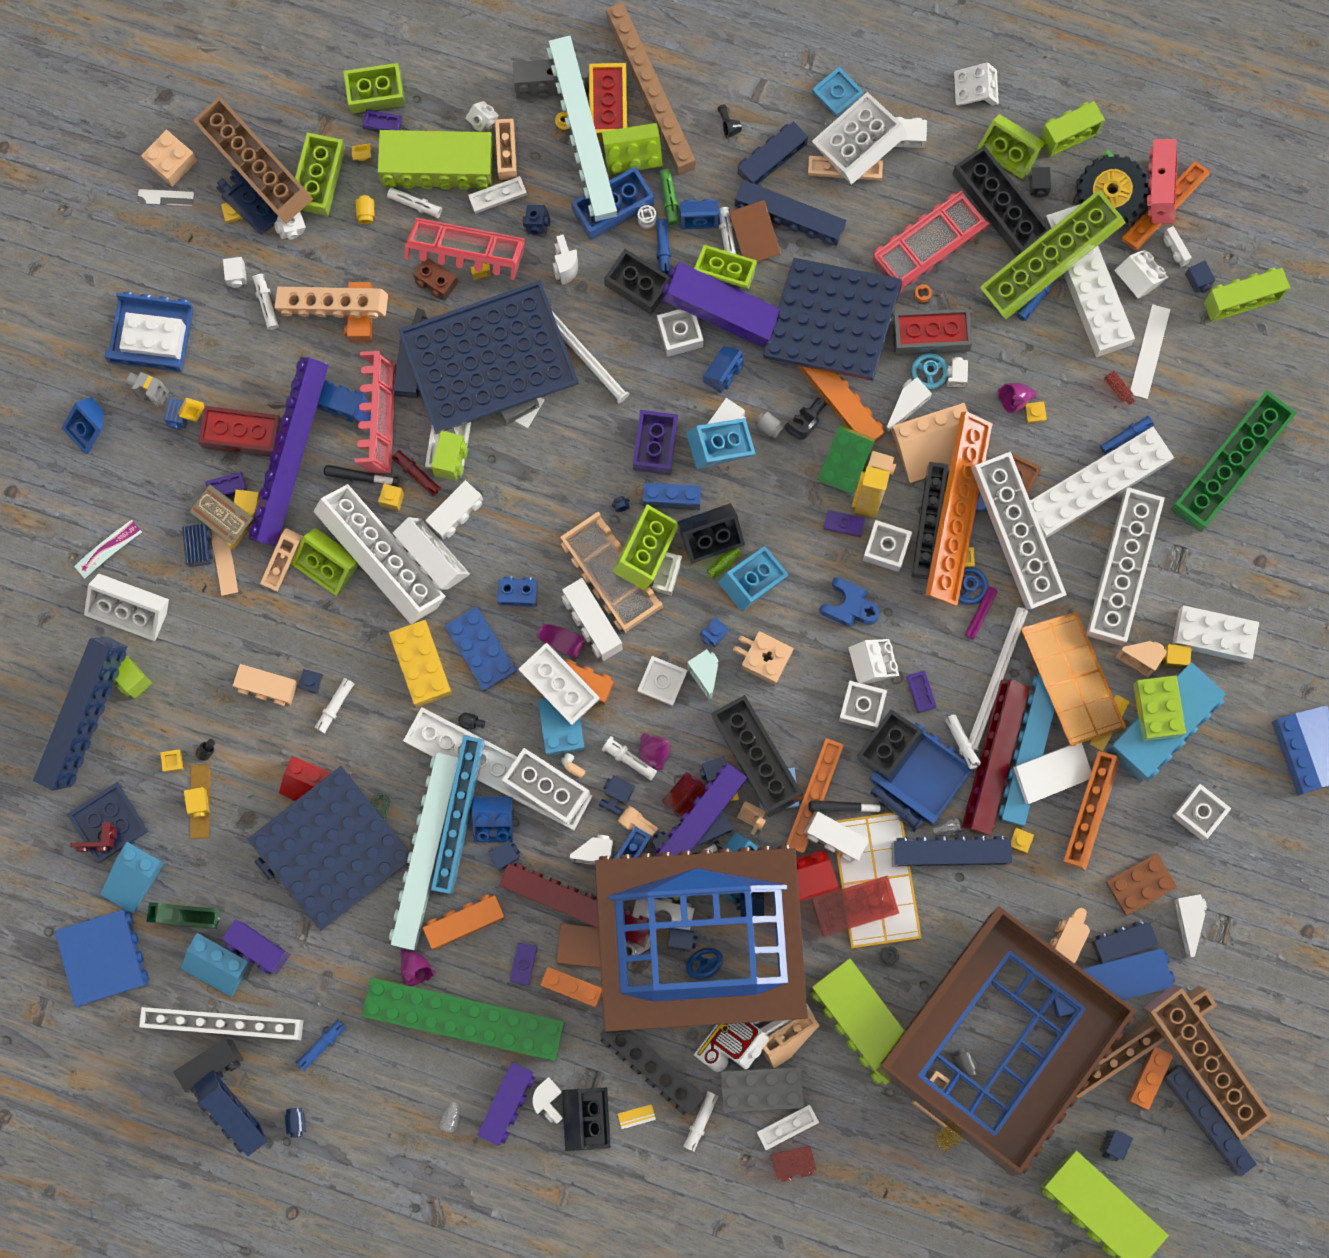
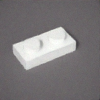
M1172 226L1166 230L1163 239L1166 246L1171 248L1174 260L1183 267L1189 263L1192 257L1176 229Z

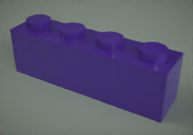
M514 1062L511 1063L477 1136L498 1146L501 1145V1142L505 1144L510 1134L507 1132L509 1125H514L519 1115L516 1113L518 1106L522 1107L527 1098L524 1095L527 1087L531 1088L536 1079L533 1076V1071Z

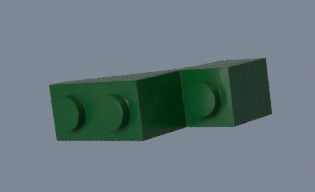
M149 902L146 922L191 928L217 929L220 916L219 909Z

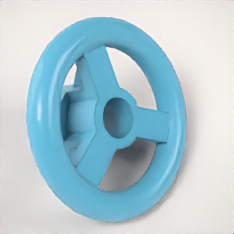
M922 354L912 364L911 374L913 380L916 377L919 379L917 368L922 370L927 376V383L921 382L927 389L938 388L947 380L948 365L937 354ZM925 359H934L938 361V363H936L933 360H929L925 364H922L920 362ZM932 368L933 372H929L927 369ZM943 368L941 379L934 383V375L937 374L938 369Z

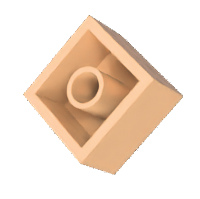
M167 129L141 155L145 164L172 187L197 162L194 153Z

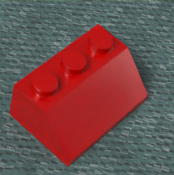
M292 756L284 772L279 794L296 801L331 774V772Z
M825 850L796 858L799 902L839 890L830 859Z

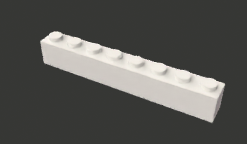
M142 1007L139 1027L302 1040L303 1020Z

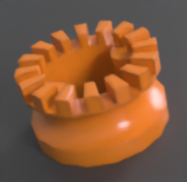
M919 285L914 293L915 300L921 303L928 302L932 295V290L928 285ZM925 290L928 292V296L920 297L918 291Z

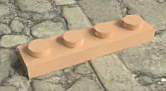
M809 156L808 176L844 178L825 157ZM879 160L858 179L881 181L883 161Z

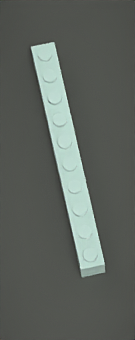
M571 36L550 40L549 48H546L549 59H553L554 65H551L554 77L557 76L558 78L556 83L558 94L562 93L561 107L563 111L567 112L568 117L565 118L567 129L571 128L572 135H569L571 145L576 146L577 152L574 153L576 163L581 165L582 170H579L581 181H585L586 184L583 190L585 198L590 199L591 205L588 206L590 216H594L595 222L617 217V209Z
M436 753V756H433L431 759L430 768L433 769L431 776L428 775L426 780L427 794L423 795L421 806L424 807L422 814L419 813L416 825H419L418 832L413 835L412 844H414L413 852L409 853L407 860L410 866L403 876L405 887L404 891L401 890L399 893L398 902H401L399 910L396 909L394 914V921H396L395 929H391L389 940L393 946L411 950L417 949L438 859L458 757Z

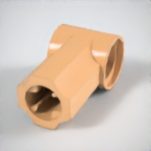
M629 805L617 820L619 824L629 831H632L635 826L650 834L652 836L651 839L658 830L655 825L643 818L641 813Z

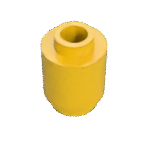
M368 195L359 196L355 200L356 219H358L360 224H371L375 218L374 200Z

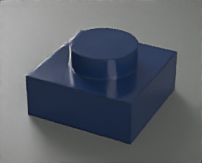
M303 669L298 688L317 693L323 675Z

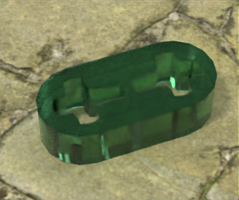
M378 793L373 796L371 804L386 821L390 799L386 794ZM384 797L383 800L386 801V804H382L381 809L378 810L379 804L376 803V800Z

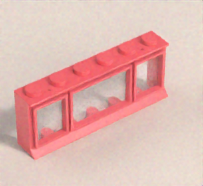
M962 190L957 194L954 192L947 198L945 203L937 204L930 214H924L918 219L916 224L908 225L901 235L893 236L884 247L882 245L874 251L872 261L885 276L902 279L899 292L901 294L904 287L910 282L914 284L924 272L929 273L939 261L943 263L953 251L958 252L968 240L970 242L973 241L980 231L986 232L990 223L985 221L963 194Z
M415 218V223L407 243H405V259L408 260L412 249L420 250L419 259L421 261L427 260L428 252L437 253L440 265L445 264L446 255L456 257V266L458 268H463L465 259L474 260V269L477 272L482 270L483 262L493 264L494 275L500 274L501 266L510 267L511 280H515L524 254L525 238Z
M380 351L360 352V356L373 365L361 368V372L364 375H373V383L364 384L360 387V391L363 393H372V402L359 405V409L363 412L371 411V421H361L358 424L361 430H370V439L359 440L357 443L361 449L369 448V458L355 459V463L371 473H391L396 364H392L381 356Z

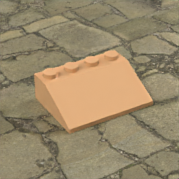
M965 403L892 427L891 434L910 484L925 479L929 462L948 464L947 472L950 471L961 412H968Z

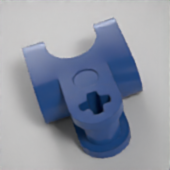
M838 577L833 578V588L843 594L845 601L840 606L823 604L820 606L819 612L823 616L849 627H852L855 620L866 625L874 624L878 620L879 608L876 604L865 600L868 592ZM869 610L872 611V615L867 617L866 615Z

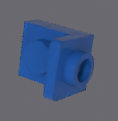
M715 617L700 632L701 640L708 646L716 647L730 629Z

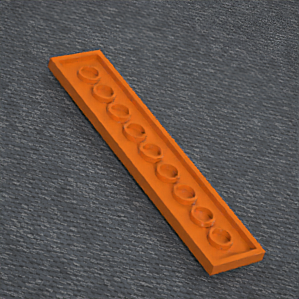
M961 412L925 593L926 596L951 606L958 605L979 496V488L971 467L985 462L992 423L969 412Z

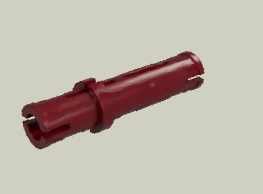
M401 450L394 453L392 460L403 468V472L411 475L432 496L439 492L438 490L441 487L415 465L416 462L414 460H410Z

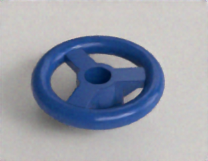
M966 567L964 573H974L980 577L981 581H978L975 576L966 577L963 574L962 583L965 591L963 597L959 594L958 601L964 604H976L983 599L989 587L988 580L979 569ZM971 582L973 587H968L967 583ZM983 586L979 596L968 599L970 592L975 591L977 587Z
M703 948L689 958L686 964V971L694 979L712 977L721 968L723 955L715 948ZM714 954L717 957L708 959L703 958L702 955ZM695 960L699 962V967L696 972L692 970V965Z

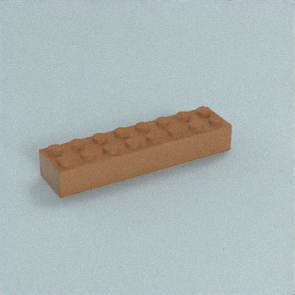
M221 96L193 120L285 224L313 200L312 196Z
M1175 984L1143 1007L1189 1075L1240 1141L1272 1117L1182 987Z

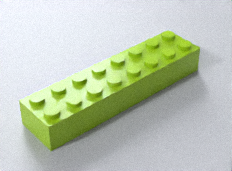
M1099 189L981 285L980 288L1002 316L1008 319L1124 225L1125 221Z

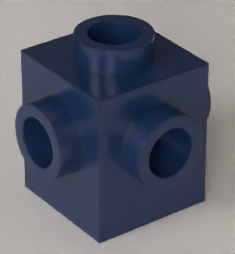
M527 205L526 215L523 216L522 222L528 234L539 235L547 234V227L550 226L551 220L545 205Z

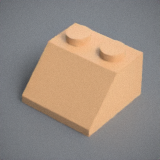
M1148 641L1125 646L1115 657L1146 677H1149L1156 671L1167 651L1164 650V646L1160 643Z

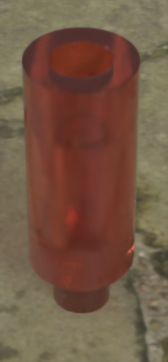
M1115 370L1104 378L1122 402L1126 401L1129 406L1135 402L1132 397L1133 392Z

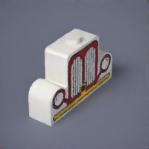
M759 1022L717 1024L695 1052L694 1056L715 1072H721L727 1067L728 1058L732 1059L742 1068L748 1069L755 1058L761 1054L762 1049L769 1041V1037L754 1025Z

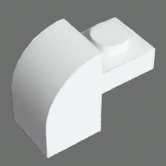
M550 1077L535 1090L533 1106L537 1114L545 1110V1117L551 1123L555 1121L558 1124L563 1117L551 1102L562 1091Z

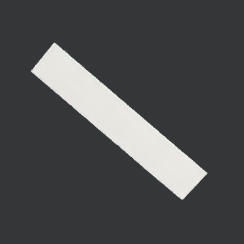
M1152 304L1129 393L1131 395L1148 399L1170 313L1168 308Z

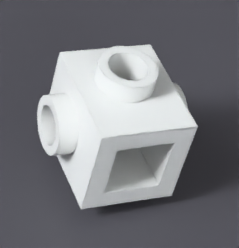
M482 101L473 104L465 119L473 125L475 130L485 132L491 131L495 127V120H497L499 115L494 111L493 107Z
M300 212L286 224L279 216L275 222V230L280 234L281 239L288 238L290 240L297 238L298 235L303 234L306 228Z

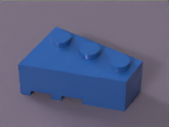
M324 380L317 404L318 409L334 416L346 417V421L351 423L353 420L358 422L371 421V411L363 412L359 409L361 403H369L365 398V394L357 390L351 392L345 386L339 385L337 387L332 382Z

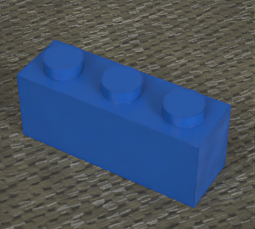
M644 483L643 507L648 504L656 508L700 510L701 486Z

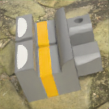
M140 372L139 376L130 373L126 380V383L131 386V389L135 391L140 399L148 397L155 406L160 408L169 393L160 380Z

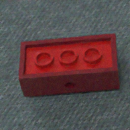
M204 406L198 443L202 448L270 457L275 448L276 435L281 427V417L274 414Z

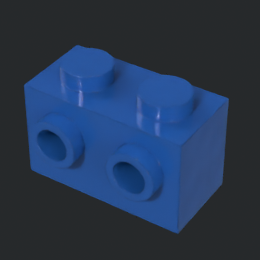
M514 577L498 579V605L537 607L538 583L530 577H524L522 580H515Z

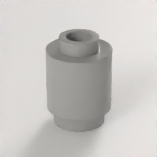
M769 412L761 413L756 419L758 423L756 427L769 437L776 438L784 428L781 425L782 422Z

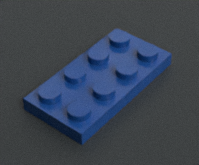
M478 607L473 608L444 626L483 691L517 672Z

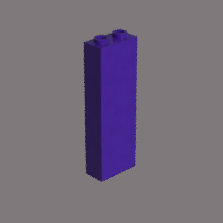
M681 262L676 267H671L668 273L670 280L665 283L662 289V293H664L662 301L758 346L764 347L767 344L779 315V308Z

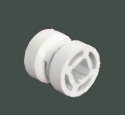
M644 205L639 209L638 223L640 227L651 229L655 226L656 211L652 206Z

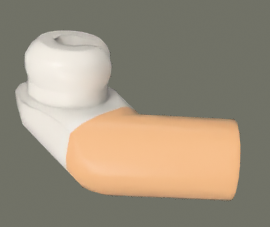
M565 753L564 757L561 758V763L568 772L581 779L585 774V770L572 763L574 760L573 755Z

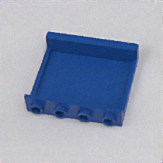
M130 292L116 293L118 304L109 350H105L104 356L108 363L182 372L194 309L191 303L185 299H178L176 301L164 296L152 298V296L147 294L136 296ZM126 312L182 319L186 329L181 358L173 359L122 352L119 347Z
M915 723L914 725L923 730L924 738L893 781L890 783L876 772L873 773L869 781L875 785L879 784L901 804L912 808L916 815L920 818H925L924 821L933 826L973 769L968 767L964 757L960 758L956 755L955 749L948 745L945 747L940 743L941 740L937 736L924 732L925 728Z
M116 911L55 931L75 1007L87 1006L88 1003L148 986L149 976L146 969L143 970L141 963L144 962L143 954L141 951H138L136 943H139L137 933L133 932L131 925L134 924L131 913H128V911Z

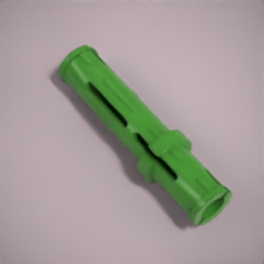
M664 169L660 171L665 200L664 209L667 211L668 224L676 225L680 223L677 211L679 206L675 199L671 170Z

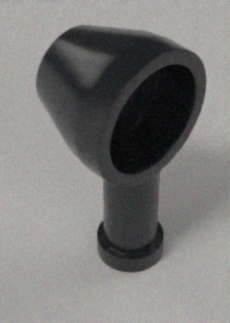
M725 104L718 106L717 109L723 120V131L726 138L742 131L740 121L729 118Z

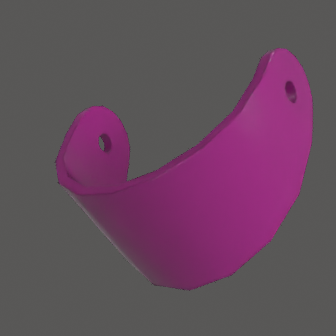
M552 624L542 625L537 635V638L543 643H547L551 648L573 658H578L586 642L582 636Z

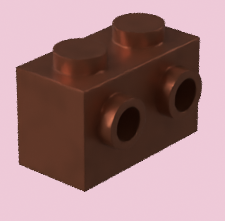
M428 257L426 261H422L413 273L415 283L423 289L425 287L429 289L430 293L438 299L441 297L446 300L458 284L455 275Z

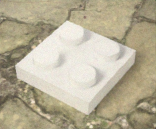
M652 656L637 692L673 706L688 670Z

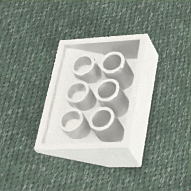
M867 92L812 140V143L852 185L904 139L907 134L902 123Z

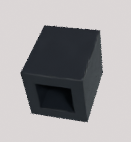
M1050 167L1031 168L1029 173L1030 195H1035V197L1049 195L1051 190Z

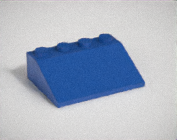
M1327 705L1273 721L1272 725L1297 795L1328 787L1329 709Z

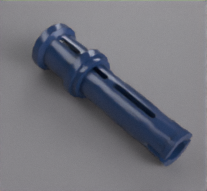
M879 784L870 792L872 796L898 816L900 822L903 821L912 828L911 831L915 832L925 818H920L916 815L912 808L905 807Z

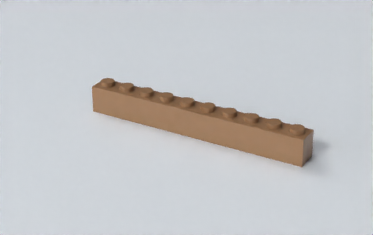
M621 2L606 8L607 20L654 123H657L659 134L678 176L695 169L696 160L624 3Z
M1197 986L1187 993L1202 1016L1217 1007L1208 990L1201 986ZM1150 1018L1122 1036L1117 1043L1114 1042L1111 1045V1053L1106 1059L1103 1058L1099 1062L1101 1065L1100 1069L1095 1075L1092 1074L1087 1079L1089 1084L1084 1091H1080L1076 1095L1078 1099L1165 1041Z

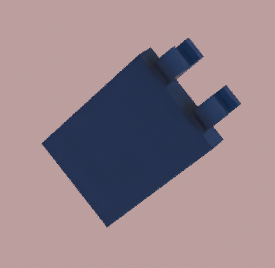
M235 168L230 172L232 174L230 179L236 184L231 187L222 178L217 182L219 186L216 189L222 193V199L262 235L275 225L278 215Z

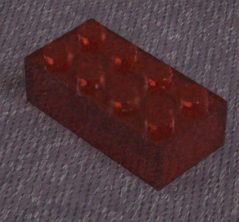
M888 875L811 899L822 937L899 914Z

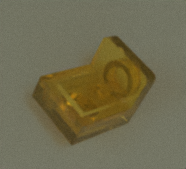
M948 1126L935 1133L936 1143L945 1152L965 1140Z

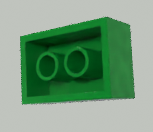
M840 425L817 480L853 494L876 439Z

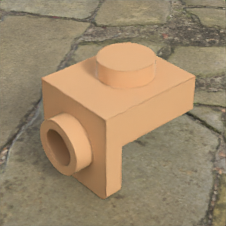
M745 801L737 818L754 826L751 834L755 835L757 829L761 831L766 820L763 817L766 811Z

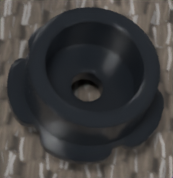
M893 946L882 948L881 962L886 963L888 966L894 965L899 959L897 949Z

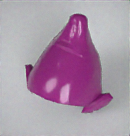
M1007 383L998 388L999 400L1001 399L1004 409L1011 414L1019 412L1030 400L1037 396L1033 389L1020 383Z
M643 733L639 747L640 758L652 768L663 770L664 762L668 760L671 752L668 740L658 735L649 736Z
M408 949L401 950V976L406 986L417 985L425 980L429 981L435 975L436 971L432 969L429 962L422 955Z

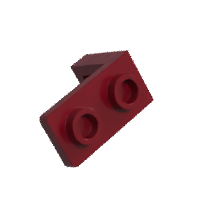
M102 822L101 842L70 843V847L76 849V852H88L90 848H96L98 852L108 851V848H114L117 829L110 822Z

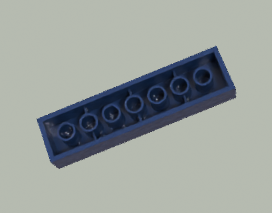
M110 637L89 639L34 776V782L52 791L71 787L76 782L77 771L84 762L83 756L90 747V739L98 727L97 722L100 715L105 710L104 704L106 699L112 693L111 687L119 675V667L126 658L128 646Z

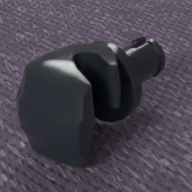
M817 397L809 408L802 407L799 411L800 415L794 416L793 421L800 423L802 426H796L789 421L784 426L785 431L798 440L806 439L819 423L817 415L827 403L823 400L819 405L822 398Z

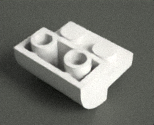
M563 234L556 236L557 243L554 244L556 249L555 262L552 263L556 280L560 279L561 285L571 282L578 273L576 249L568 250Z

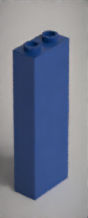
M1163 948L1083 969L1122 1000L1168 989L1175 982L1174 974L1168 968V954L1163 951ZM1057 996L1052 1002L1056 1017L1077 1011L1075 1007L1060 996Z

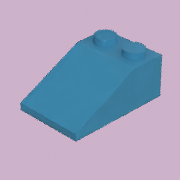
M745 418L698 425L686 433L696 469L713 467L756 454Z
M764 546L728 571L718 583L737 607L744 611L788 577L789 574Z
M546 698L539 699L546 756L585 751L580 718L571 725Z
M126 842L115 860L100 895L134 914L165 863L133 844Z

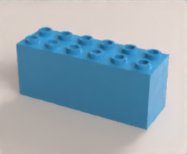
M1192 662L1177 675L1186 734L1177 738L1143 742L1138 716L1106 750L1109 754L1118 756L1120 764L1140 783L1145 779L1147 781L1152 779L1160 771L1158 767H1162L1173 757L1171 753L1174 754L1186 743L1184 739L1187 740L1199 729L1197 725L1201 726L1211 717L1212 714L1209 712L1213 713L1224 703L1222 698L1226 693Z

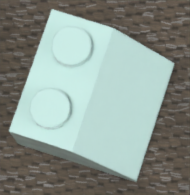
M706 649L688 661L687 669L708 700H710L713 696L718 668L717 662L719 661L713 652L709 653Z

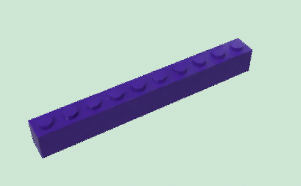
M300 357V360L297 362L296 375L291 382L290 396L286 400L285 413L280 421L281 427L275 438V448L270 455L269 469L265 473V483L259 494L258 506L254 511L253 524L249 528V540L274 547L278 544L329 364L310 357Z

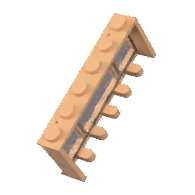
M599 512L561 536L562 543L560 545L566 553H571L573 556L571 561L575 567L582 569L584 572L582 577L586 583L589 584L591 582L594 587L592 591L597 599L602 598L605 603L603 608L608 615L613 614L616 619L613 622L619 631L623 629L627 633V631L663 608V604L661 601L659 602L651 587L648 586L644 591L612 572L623 548L612 534L609 526L603 521Z

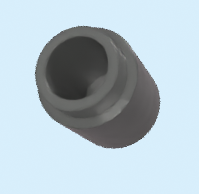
M964 1048L955 1052L956 1056L953 1059L958 1069L969 1077L979 1073L977 1070L979 1067L971 1050L967 1051Z

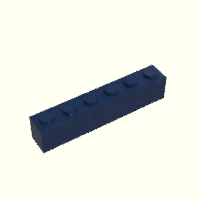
M746 180L742 181L735 197L734 206L737 209L765 200L772 223L787 226L794 232L800 231L811 239L817 238L822 240L827 245H838L847 220Z
M963 836L955 837V840H947V837H935L934 841H928L927 837H918L916 841H908V838H896V841L891 843L892 867L1009 865L1012 863L1011 839H1005V836H994L993 839L986 840V836H976L974 840H966V837Z
M1177 1065L1166 1073L1163 1080L1236 1176H1243L1256 1166L1257 1163L1183 1065Z

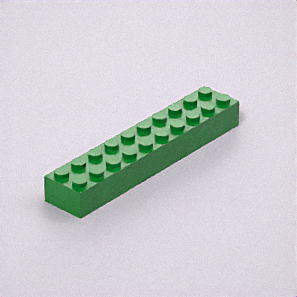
M376 978L370 979L361 1016L552 1061L557 1060L565 1022Z

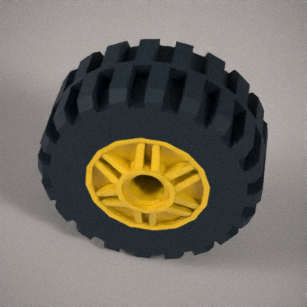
M1114 154V157L1104 155L1103 159L1098 160L1097 158L1092 161L1093 164L1091 166L1087 165L1084 169L1085 172L1080 175L1079 184H1077L1079 204H1082L1100 189L1125 221V224L1122 225L1123 227H1127L1130 222L1138 220V216L1142 215L1145 211L1147 196L1149 195L1148 178L1144 169L1139 167V163L1131 161L1130 157L1124 156L1122 158L1119 154ZM1112 190L1117 191L1115 194L1109 193Z

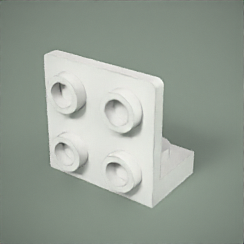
M988 62L954 72L955 101L957 106L985 100L991 106L998 104L997 70Z

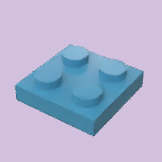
M840 66L812 89V93L836 118L864 94V91Z

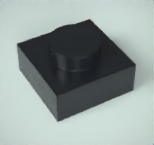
M417 308L412 325L428 319L425 310Z

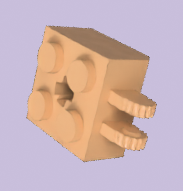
M760 631L754 641L740 636L738 640L751 647L749 652L737 646L733 648L734 652L745 657L741 669L776 686L794 648ZM763 656H771L772 661L768 660L765 662Z
M1082 907L1074 910V914L1071 917L1062 920V922L1059 921L1055 929L1057 935L1049 942L1052 947L1073 963L1076 962L1090 932L1089 927L1083 924L1087 911Z

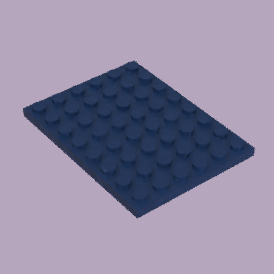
M541 280L398 329L435 434L579 384Z

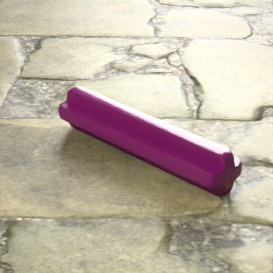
M988 587L965 633L967 638L972 640L975 638L998 592L995 588Z

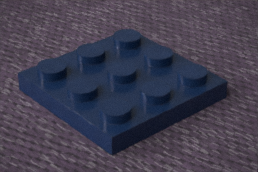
M118 782L67 814L84 843L101 842L102 822H110L116 827L117 838L114 839V848H108V851L98 852L96 848L89 849L98 864L121 850L126 842L132 843L149 832Z

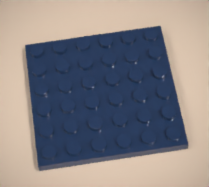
M793 258L778 306L780 312L770 340L767 342L763 354L764 358L873 381L902 285V279Z
M342 766L334 770L247 838L320 931L404 866L410 853Z

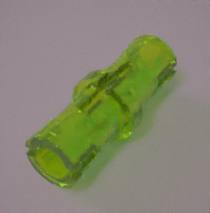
M739 548L728 551L724 556L718 557V561L706 570L707 573L715 579L725 569H729L731 564L742 556L743 553Z

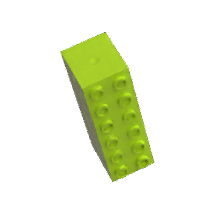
M380 130L378 175L382 186L386 188H395L397 186L406 189L422 187L423 189L440 187L445 190L451 188H459L461 190L477 188L483 190L493 186L494 144L491 132Z
M848 959L810 988L812 991L810 996L816 1004L820 1002L824 1007L822 1012L827 1019L832 1018L836 1023L834 1028L839 1035L844 1034L848 1039L846 1044L851 1051H857L860 1055L858 1060L863 1067H869L872 1071L870 1076L874 1082L886 1085L890 1081L878 1073L876 1069L905 1030L853 961Z
M1069 1150L1039 1185L1043 1189L1041 1193L1048 1200H1055L1058 1203L1056 1207L1063 1214H1070L1073 1217L1071 1221L1077 1227L1085 1228L1088 1231L1086 1235L1094 1242L1101 1243L1103 1245L1101 1249L1110 1257L1150 1258L1169 1236L1076 1150Z

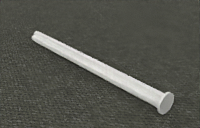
M553 313L563 340L618 399L617 403L623 402L629 396V392H625Z
M1018 607L969 737V742L973 744L975 752H979L978 746L994 706L1000 681L1005 676L1028 610L1023 607Z

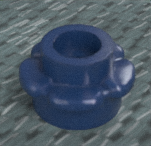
M624 496L614 499L612 507L615 509V512L626 511L630 508L628 503L630 500Z

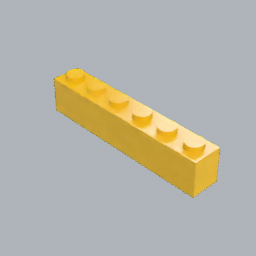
M868 466L865 472L861 471L852 502V507L855 508L854 514L876 519L886 491L889 471Z

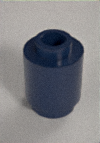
M302 1108L286 1109V1115H284L286 1134H290L291 1138L302 1137V1133L306 1132L305 1114L302 1112Z

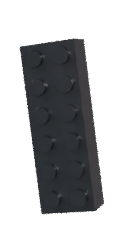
M985 145L955 165L952 173L1016 256L1050 230L1049 226Z
M745 695L711 713L712 720L742 772L747 777L768 817L803 799V793Z

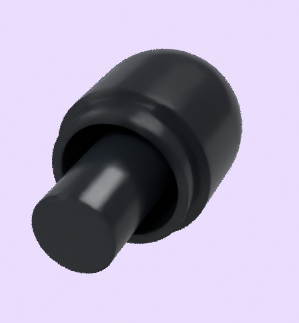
M465 712L458 718L460 726L464 728L475 729L476 727H485V721L478 719V716Z
M209 739L207 742L201 743L196 749V757L201 761L208 760L214 752L215 741Z

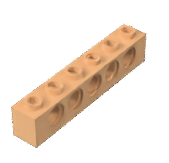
M277 287L275 309L281 312L283 316L298 314L302 317H309V315L326 317V315L343 318L344 315H350L353 318L367 316L376 319L378 316H386L388 294L382 289Z

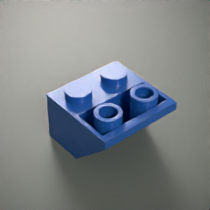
M723 346L703 375V382L721 394L724 389L728 390L733 382L731 379L734 374L738 375L743 367V352Z
M474 797L472 808L474 842H513V797Z

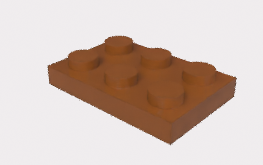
M1158 853L1106 882L1125 916L1177 888Z

